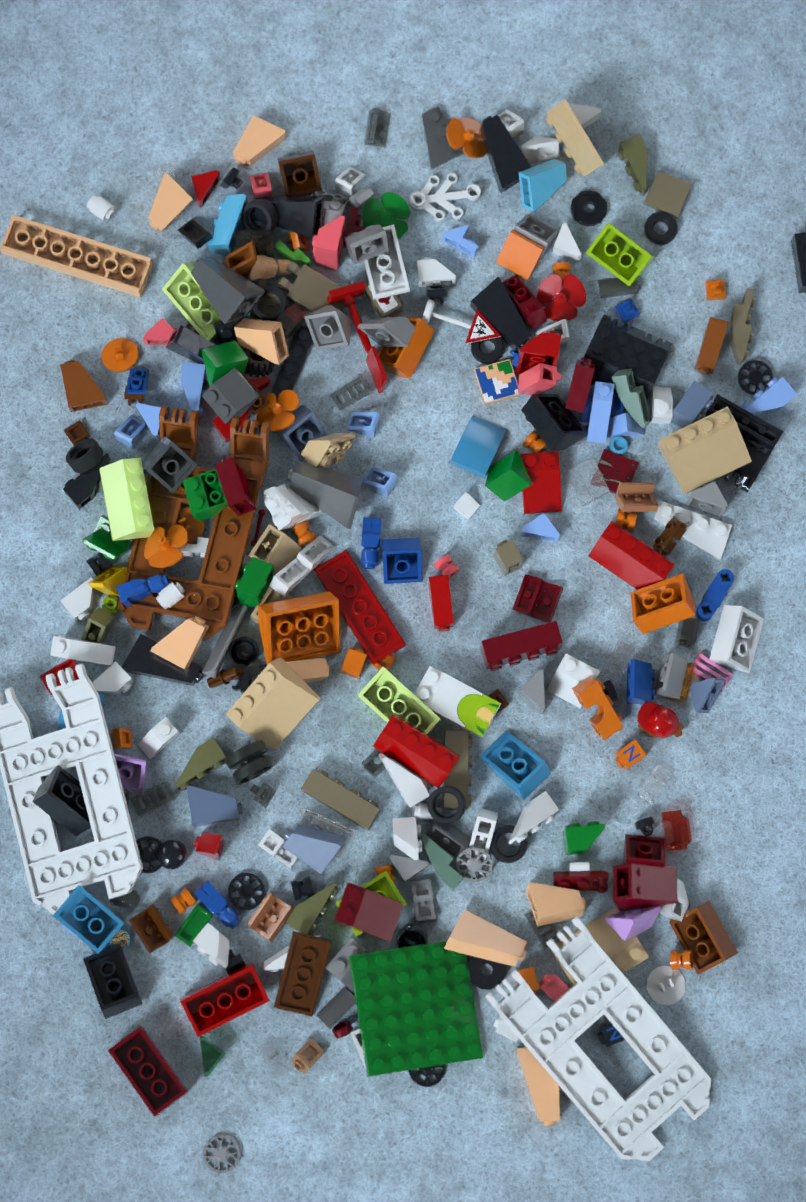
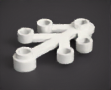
M449 173L446 181L434 195H428L433 187L439 185V178L432 175L421 192L417 191L410 195L409 204L416 210H426L434 216L437 222L444 220L445 213L442 210H437L429 203L436 202L453 214L452 217L454 219H461L463 210L455 207L448 201L465 198L475 201L480 197L481 190L478 185L471 184L464 191L446 193L458 180L455 173ZM449 177H455V181H450ZM436 179L437 183L432 184L430 181ZM471 191L476 192V195L471 196L469 193ZM419 198L422 202L418 204L415 200ZM460 211L461 215L456 216L454 212ZM441 213L443 216L442 218H437L436 214Z

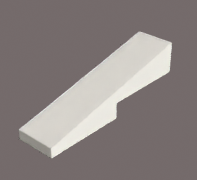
M320 535L301 550L292 562L274 575L269 586L282 597H285L332 552L335 546Z

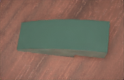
M632 369L619 370L612 376L618 396L632 418L642 428H645L651 422L644 388L643 386L635 385Z
M423 833L421 840L429 862L442 881L453 891L464 877L450 866L453 858Z

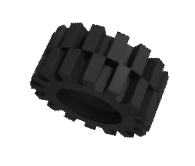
M245 347L243 348V352L248 357L245 374L249 373V376L256 375V378H259V375L265 377V374L268 376L272 373L273 362Z

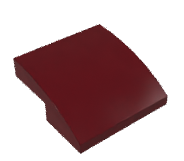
M525 574L512 609L546 623L552 622L563 587Z

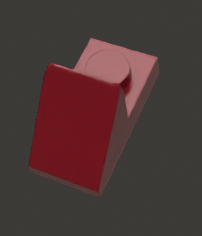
M351 207L345 237L367 228L359 226L361 215L358 214V208Z

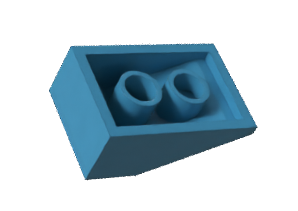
M505 731L479 756L523 800L551 775L547 763L509 731Z
M80 885L74 889L52 915L98 954L124 924L122 920Z

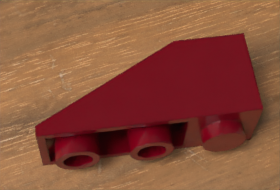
M517 274L502 282L518 313L530 330L547 322L543 305Z

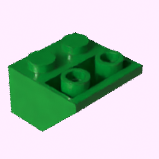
M216 469L182 480L191 514L198 522L216 516L228 505Z
M253 557L250 563H246L241 579H238L235 585L240 606L253 607L260 605L275 575L273 564Z
M599 821L588 822L586 826H580V823L569 824L562 832L565 855L585 854L605 829V824H600Z

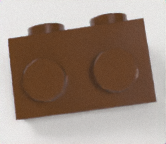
M154 904L129 920L149 954L166 945L174 938L172 928L165 923L161 911Z

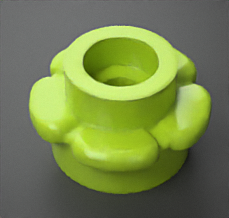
M113 595L111 597L107 596L103 600L102 608L111 614L117 613L120 610L118 606L119 598Z

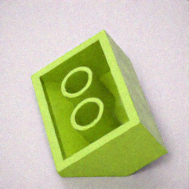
M607 223L586 251V254L629 287L644 273L655 258L611 223Z

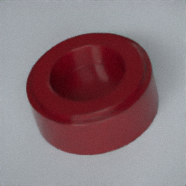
M342 1021L334 1026L332 1032L336 1038H342L348 1035L353 1030L350 1021Z

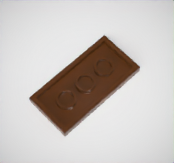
M293 931L274 1008L313 1016L332 940Z

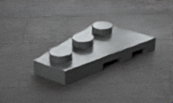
M438 106L422 114L431 170L464 154L462 148L455 150L449 145L446 136L448 123Z

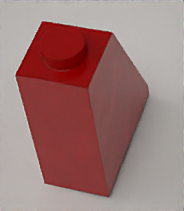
M448 575L429 577L428 588L434 629H439V632L449 631L450 627L454 625Z

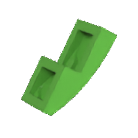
M281 240L274 244L275 251L284 259H289L300 267H303L304 264L311 267V260L299 248L292 252Z

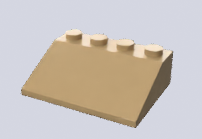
M566 99L546 112L547 117L545 119L550 127H555L557 131L555 136L559 143L563 142L566 149L564 151L569 159L573 158L576 164L573 167L578 175L586 176L604 165Z
M728 406L661 438L657 445L684 495L752 462L737 422Z
M279 657L265 667L228 710L226 715L240 729L254 738L262 740L265 745L276 750L321 698Z
M614 908L585 927L617 968L624 973L648 959L649 956L636 936L624 941L606 922V917L618 912V909ZM561 940L556 943L559 949L564 945ZM551 950L571 986H574L577 982Z

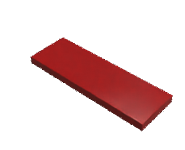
M347 550L314 569L326 591H330L339 600V612L373 665L406 646V643Z

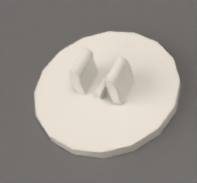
M665 965L655 968L648 976L646 984L649 996L653 1001L661 1005H671L679 1001L685 992L686 986L684 976L680 971L672 970L671 966Z

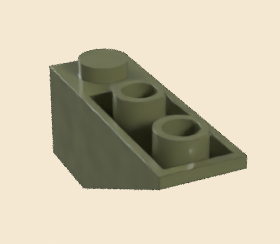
M639 134L620 142L617 154L621 161L624 160L626 164L625 170L627 175L632 176L634 180L633 186L635 191L640 192L641 196H644L646 191L648 150Z
M214 737L196 748L175 784L177 791L179 789L182 791L186 790L187 786H191V782L197 778L198 780L205 778L208 775V771L212 768L217 770L225 765L224 759L226 756Z
M331 884L298 904L288 918L286 925L300 933H310L312 935L318 925L315 923L319 916L323 917L328 909L325 906L329 899L333 900L338 892L336 889L337 884Z

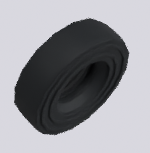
M656 212L647 218L644 232L652 243L664 245L670 243L675 238L678 225L671 214ZM658 222H663L667 225L668 231L662 235L657 234L654 230V225Z
M501 337L471 343V352L478 362L483 364L495 363L504 352V343ZM484 341L492 342L495 346L494 351L489 354L483 353L480 349L481 343Z

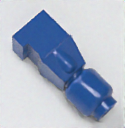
M363 517L361 546L364 549L361 552V563L364 569H375V565L378 564L379 552L377 548L380 547L381 518Z
M156 574L149 577L148 581L139 579L117 586L121 603L129 607L133 605L134 601L143 600L153 593L160 592L170 584V580L167 574Z
M209 881L194 893L213 915H218V919L225 927L234 929L241 922L238 919L239 914L231 906L227 907L228 901Z

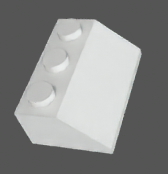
M724 605L710 660L725 667L750 673L764 619L743 606Z

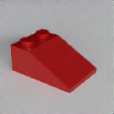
M559 452L520 454L532 482L531 486L522 491L524 514L562 512Z

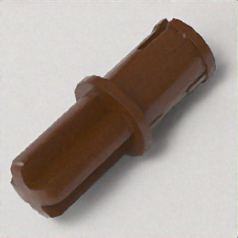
M238 665L228 670H221L216 678L210 677L207 679L208 686L215 688L222 684L227 685L230 681L242 677L243 671Z

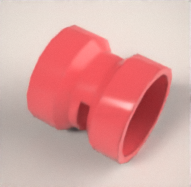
M446 554L434 563V567L440 570L442 575H448L449 578L460 570L457 564L452 563V557L449 554Z

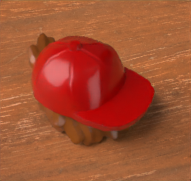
M646 702L638 711V727L643 734H647L652 738L658 737L663 739L673 735L676 737L682 736L683 725L679 722L676 713L664 705Z

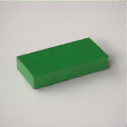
M197 903L174 936L191 947L194 943L193 940L214 915Z

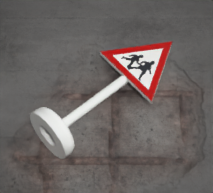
M429 299L426 304L422 320L429 324L431 317H435L470 329L465 344L501 337L478 310H476L471 325L433 312L435 307L433 300Z

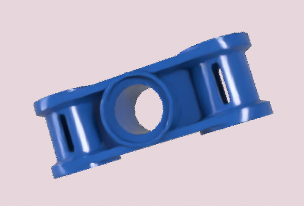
M721 570L703 595V599L696 609V616L700 621L710 620L726 597L727 591L734 581V575L730 570ZM724 576L727 577L725 583L722 582ZM705 608L708 609V613L706 615L703 614V610Z

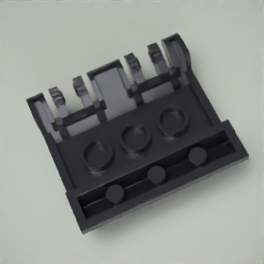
M604 314L584 355V358H589L592 360V363H595L591 384L595 385V381L614 384L612 376L617 371L632 369L635 385L643 386L647 401L673 344L665 341L663 345L661 344L663 341L661 338L654 343L651 341L652 334L648 333L647 337H645V331L633 326L627 329L629 324L626 323L620 328L617 326V319L614 318L610 322L612 317ZM614 386L613 393L618 394Z
M717 394L704 418L727 406L731 411L752 462L726 474L724 480L728 482L732 476L737 478L734 486L739 487L741 483L743 484L741 490L748 493L783 431Z

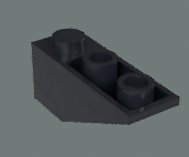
M108 453L92 469L79 473L80 475L77 478L70 479L64 485L63 491L79 510L95 497L101 478L99 469L109 465L111 460Z

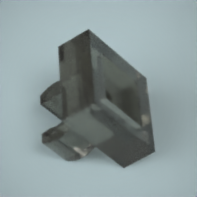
M264 782L261 787L254 784L250 790L255 795L253 799L264 808L267 807L276 793L274 789Z

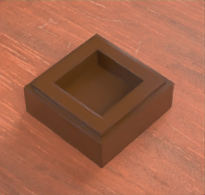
M80 420L64 429L73 445L90 437Z

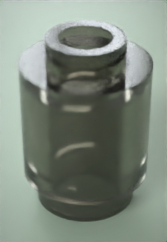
M132 889L129 894L109 899V901L114 903V906L133 910L134 907L139 905L140 895H138L137 890Z

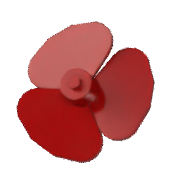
M551 274L543 279L539 285L536 298L541 304H548L544 307L546 318L552 321H560L562 319L569 321L577 316L578 310L576 307H582L586 303V290L582 282L573 274L566 275L563 278V283L559 275Z

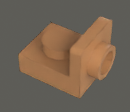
M310 1038L293 1056L291 1062L298 1071H302L305 1074L325 1051Z

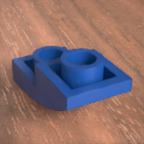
M130 369L126 394H146L149 369Z

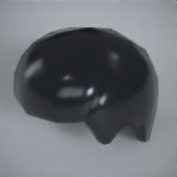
M243 636L237 638L230 646V659L239 666L245 667L250 665L259 655L257 643L250 637Z
M170 839L159 846L157 858L164 868L174 870L185 863L188 853L186 846L181 841Z
M413 923L404 925L398 932L396 945L398 948L427 944L428 934L420 925ZM408 940H411V941L415 942V944H414V945L409 944V943H408Z

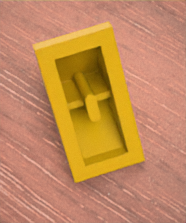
M112 566L90 581L89 586L106 595L119 596L117 586L125 583L128 569L124 566Z

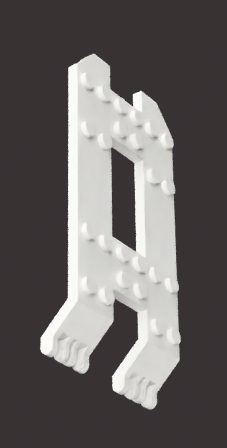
M83 663L75 667L79 677L78 680H75L73 670L70 667L66 668L65 672L64 670L58 671L60 686L56 684V677L53 673L46 675L48 688L62 709L66 725L64 729L34 738L29 717L17 700L13 687L5 689V695L9 703H4L3 694L0 692V769L32 900L37 905L49 910L52 914L58 910L78 885L85 887L105 881L109 899L129 894L143 870L100 697L89 679ZM57 765H60L65 770L76 767L94 837V842L65 851L61 850L54 819L32 802L38 787L44 781L43 777L48 776Z
M576 916L572 919L574 926L579 929L576 935L572 933L568 926L563 927V930L570 937L569 941L560 931L556 933L557 937L564 943L560 949L552 939L546 942L560 963L577 982L549 1008H546L521 975L514 970L511 976L519 983L518 986L513 989L511 984L504 979L502 983L510 993L506 994L498 984L495 989L504 998L497 1002L492 993H488L485 998L621 1159L650 1161L664 1148L652 1134V1131L680 1106L693 1120L697 1119L709 1108L711 1078L596 943L585 925ZM602 1015L607 1017L654 1073L625 1100L574 1041Z

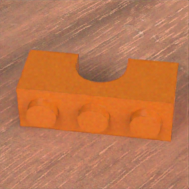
M590 676L571 688L579 703L586 709L593 705H598L597 713L589 721L599 737L606 740L623 728L620 722L622 718L612 708L613 701L608 695H605L603 691L605 687L599 679L596 680Z

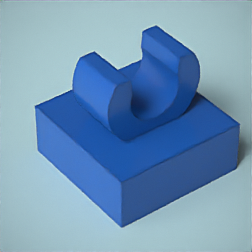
M631 298L614 307L623 324L640 316Z

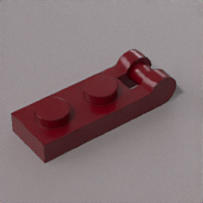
M607 871L553 872V886L579 891H598L599 893L608 891L607 881L609 874Z

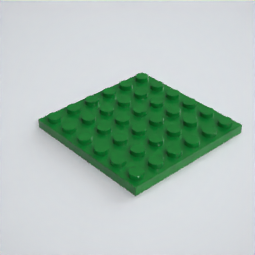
M445 941L348 956L367 1077L483 1058L466 954L445 949L444 947L447 943Z

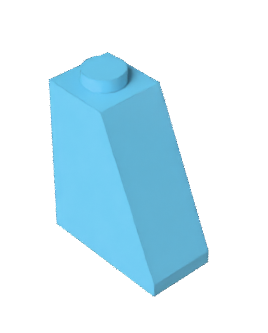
M553 159L519 172L522 206L524 208L536 211L567 181V168L564 162Z

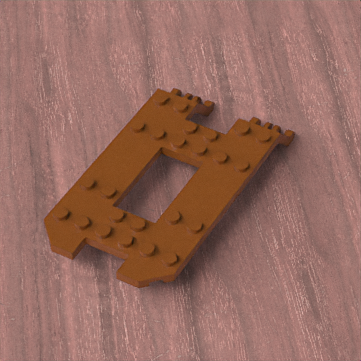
M162 405L159 413L160 441L164 436L167 437L195 461L198 450L197 422L199 411L192 410L189 423H185L187 410H180L175 407L172 410L170 421L167 420L170 408ZM233 417L230 425V458L233 457L243 468L257 509L269 462V432L271 423L263 422L261 435H257L256 432L259 426L257 420H253L251 423L250 419H245L243 432H239L241 419ZM196 467L186 479L213 469ZM151 475L147 493L154 530L157 527H162L166 532L167 538L169 528L179 524L178 521L180 520L183 504L189 505L183 482L174 493H171ZM227 505L214 517L199 580L167 575L170 583L174 582L176 584L178 582L185 590L183 592L185 597L171 608L164 609L156 600V597L159 595L158 593H153L143 600L134 601L133 605L129 607L122 604L119 597L118 606L124 613L130 626L136 629L151 631L155 613L186 619L197 616L205 620V624L209 626L202 641H206L227 627L236 593L235 585L242 570L256 510L238 516ZM148 537L134 540L127 566L128 571L125 583L139 579L148 581L149 577L156 574H166L167 567H152L149 564V560L144 557V549Z

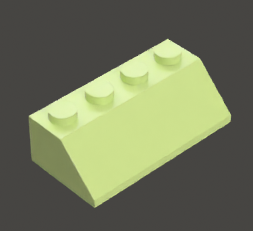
M195 262L183 263L162 290L203 338L212 342L217 338L213 323L222 320L191 274L195 267Z
M141 458L122 459L101 467L99 470L112 541L150 537L154 531Z
M384 666L357 695L387 723L394 713L427 735L432 732L441 719Z

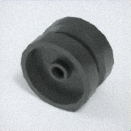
M262 740L250 743L224 759L229 769H237L233 773L237 785L253 780L275 766L271 756H263L267 749Z

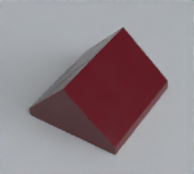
M625 834L623 864L637 863L665 866L664 838Z

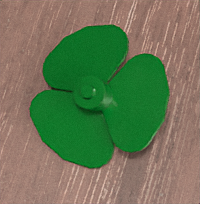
M386 192L382 195L381 202L377 198H370L367 201L362 212L363 226L369 227L380 224L381 227L394 225L397 239H400L408 231V224L399 219H407L411 211L407 202L402 197Z

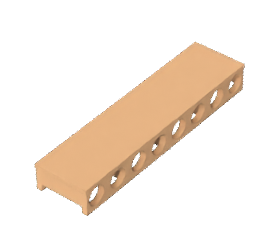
M16 215L11 216L10 225L3 243L0 245L1 254L140 298L153 267L152 260L149 257Z

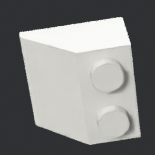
M565 654L546 691L581 709L582 705L571 688L590 676L596 679L600 671Z

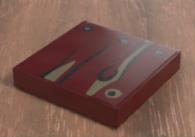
M604 449L591 485L616 494L619 483H632L639 462Z

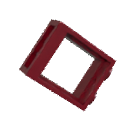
M581 357V360L577 359L566 401V409L584 413L595 369V363H592V360L589 358Z
M233 457L223 458L219 463L214 464L228 506L238 516L257 510L244 470Z

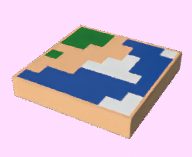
M510 359L474 369L484 405L520 396L521 393H518V383Z

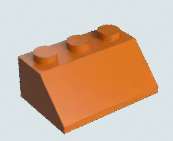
M406 317L416 327L408 346L380 347L378 356L385 371L401 378L410 379L435 330L421 318Z
M683 573L631 592L633 622L642 634L696 616L694 599Z

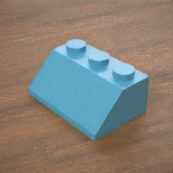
M227 195L225 201H221L219 218L216 217L213 223L212 239L207 242L210 252L222 256H227L233 252L243 225L241 213L248 204L247 195Z

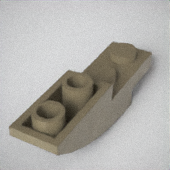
M747 288L742 304L735 303L731 316L730 340L737 365H741L743 360H747L749 350L746 349L747 344H751L754 333L751 332L752 325H748L752 315L749 313V309L754 307L756 297L753 296L755 290Z

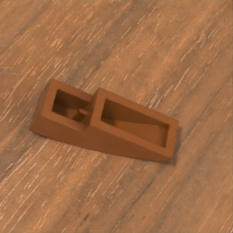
M251 241L225 256V261L222 264L241 276H245L257 261L254 242Z

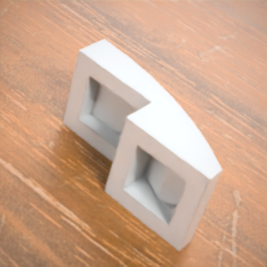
M269 829L258 846L292 870L299 858L283 848L286 841Z

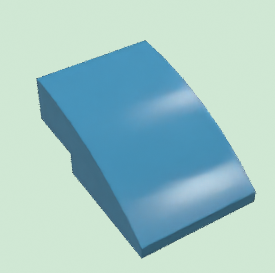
M472 415L455 449L450 464L485 479L507 430Z

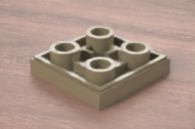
M657 171L643 205L660 212H667L673 217L678 218L692 184Z

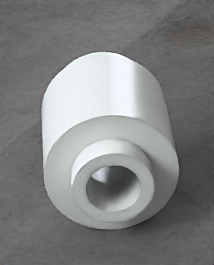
M93 195L87 203L89 211L103 221L111 220L115 215V206L101 196Z
M171 582L158 593L159 595L156 597V600L164 609L171 608L185 597L183 594L185 590L178 582L176 584Z

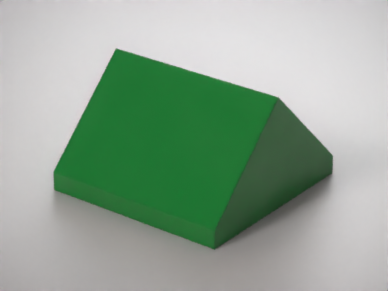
M236 341L201 349L209 386L234 368H237L241 374H245L248 357Z
M518 450L492 465L488 471L485 486L503 501L509 500L532 485Z

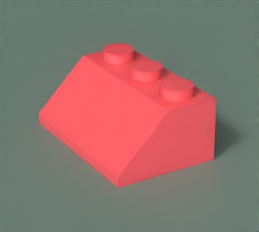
M341 215L319 228L318 234L314 235L312 252L314 253L313 259L316 260V266L338 270L346 233L345 216Z

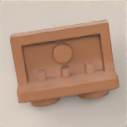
M619 483L615 500L622 512L657 511L659 507L653 496L654 483Z
M269 893L262 900L260 907L251 916L247 925L273 942L294 909L272 893Z

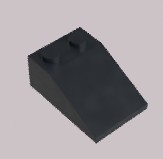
M121 944L103 950L99 954L96 953L83 958L105 1019L143 1004Z

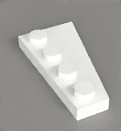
M660 500L654 520L666 526L675 516L680 522L687 525V531L682 537L720 561L732 525Z

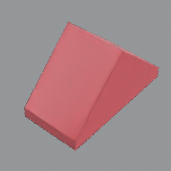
M268 173L250 175L254 200L272 197Z
M161 318L143 336L144 344L167 345L175 329Z

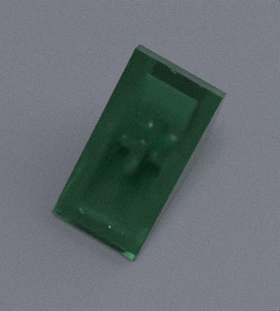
M200 1036L204 1077H208L226 1052L205 1036Z

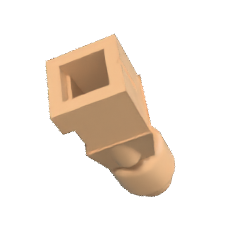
M257 255L255 265L246 275L249 280L268 279L276 275L288 276L291 273L287 272L286 269L291 261L289 259L274 260V258L265 255Z

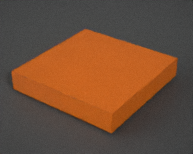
M511 230L496 263L529 280L544 247Z

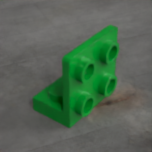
M102 515L94 533L83 538L82 543L86 544V547L90 550L103 553L105 558L116 560L128 552L133 539L112 541L109 519Z

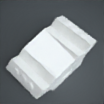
M290 484L278 487L273 486L264 490L265 506L269 509L272 520L278 530L293 528L303 521H309L325 513L289 488Z

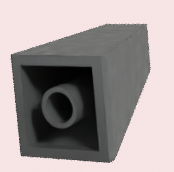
M212 257L198 259L194 264V269L191 271L192 276L224 324L245 318L265 293L261 287Z
M295 462L294 469H289L287 480H291L289 488L344 527L351 529L360 496L362 478Z

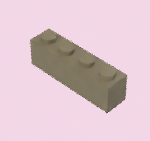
M445 730V746L460 756L444 780V786L455 787L463 793L466 799L465 811H467V806H471V794H468V786L472 785V775H468V767H472V755H468V749L472 748V736H469V731ZM444 793L443 810H457L458 801L456 797L450 793Z
M313 769L301 787V791L368 831L380 812V809L377 808L378 804L371 799H368V801L361 798L362 794L354 789L349 791L344 788L345 784L338 779L334 781L329 779V774L325 771Z

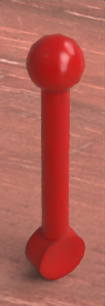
M264 509L258 511L259 519L254 539L251 541L252 547L257 543L262 518L266 514Z

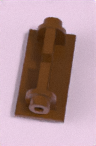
M673 516L666 524L661 535L656 538L652 548L664 557L667 554L670 555L676 546L672 539L680 540L687 531V525Z

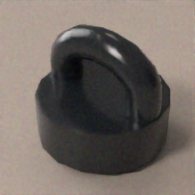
M650 816L636 821L634 824L637 830L640 829L645 836H650L653 833L652 824L655 822L653 817Z

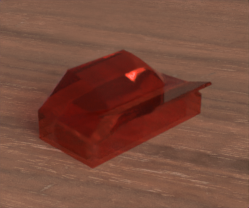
M681 810L662 812L661 823L666 851L687 849V845L692 841L689 818L682 815Z

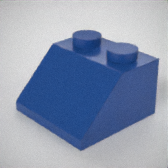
M420 537L382 539L384 584L422 582Z
M631 659L628 663L626 704H644L655 699V688H652V681H655V669H652V663Z

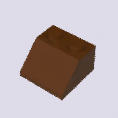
M314 151L277 158L286 197L322 190Z

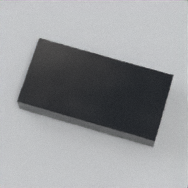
M193 219L178 229L179 233L197 249L212 239L211 234Z

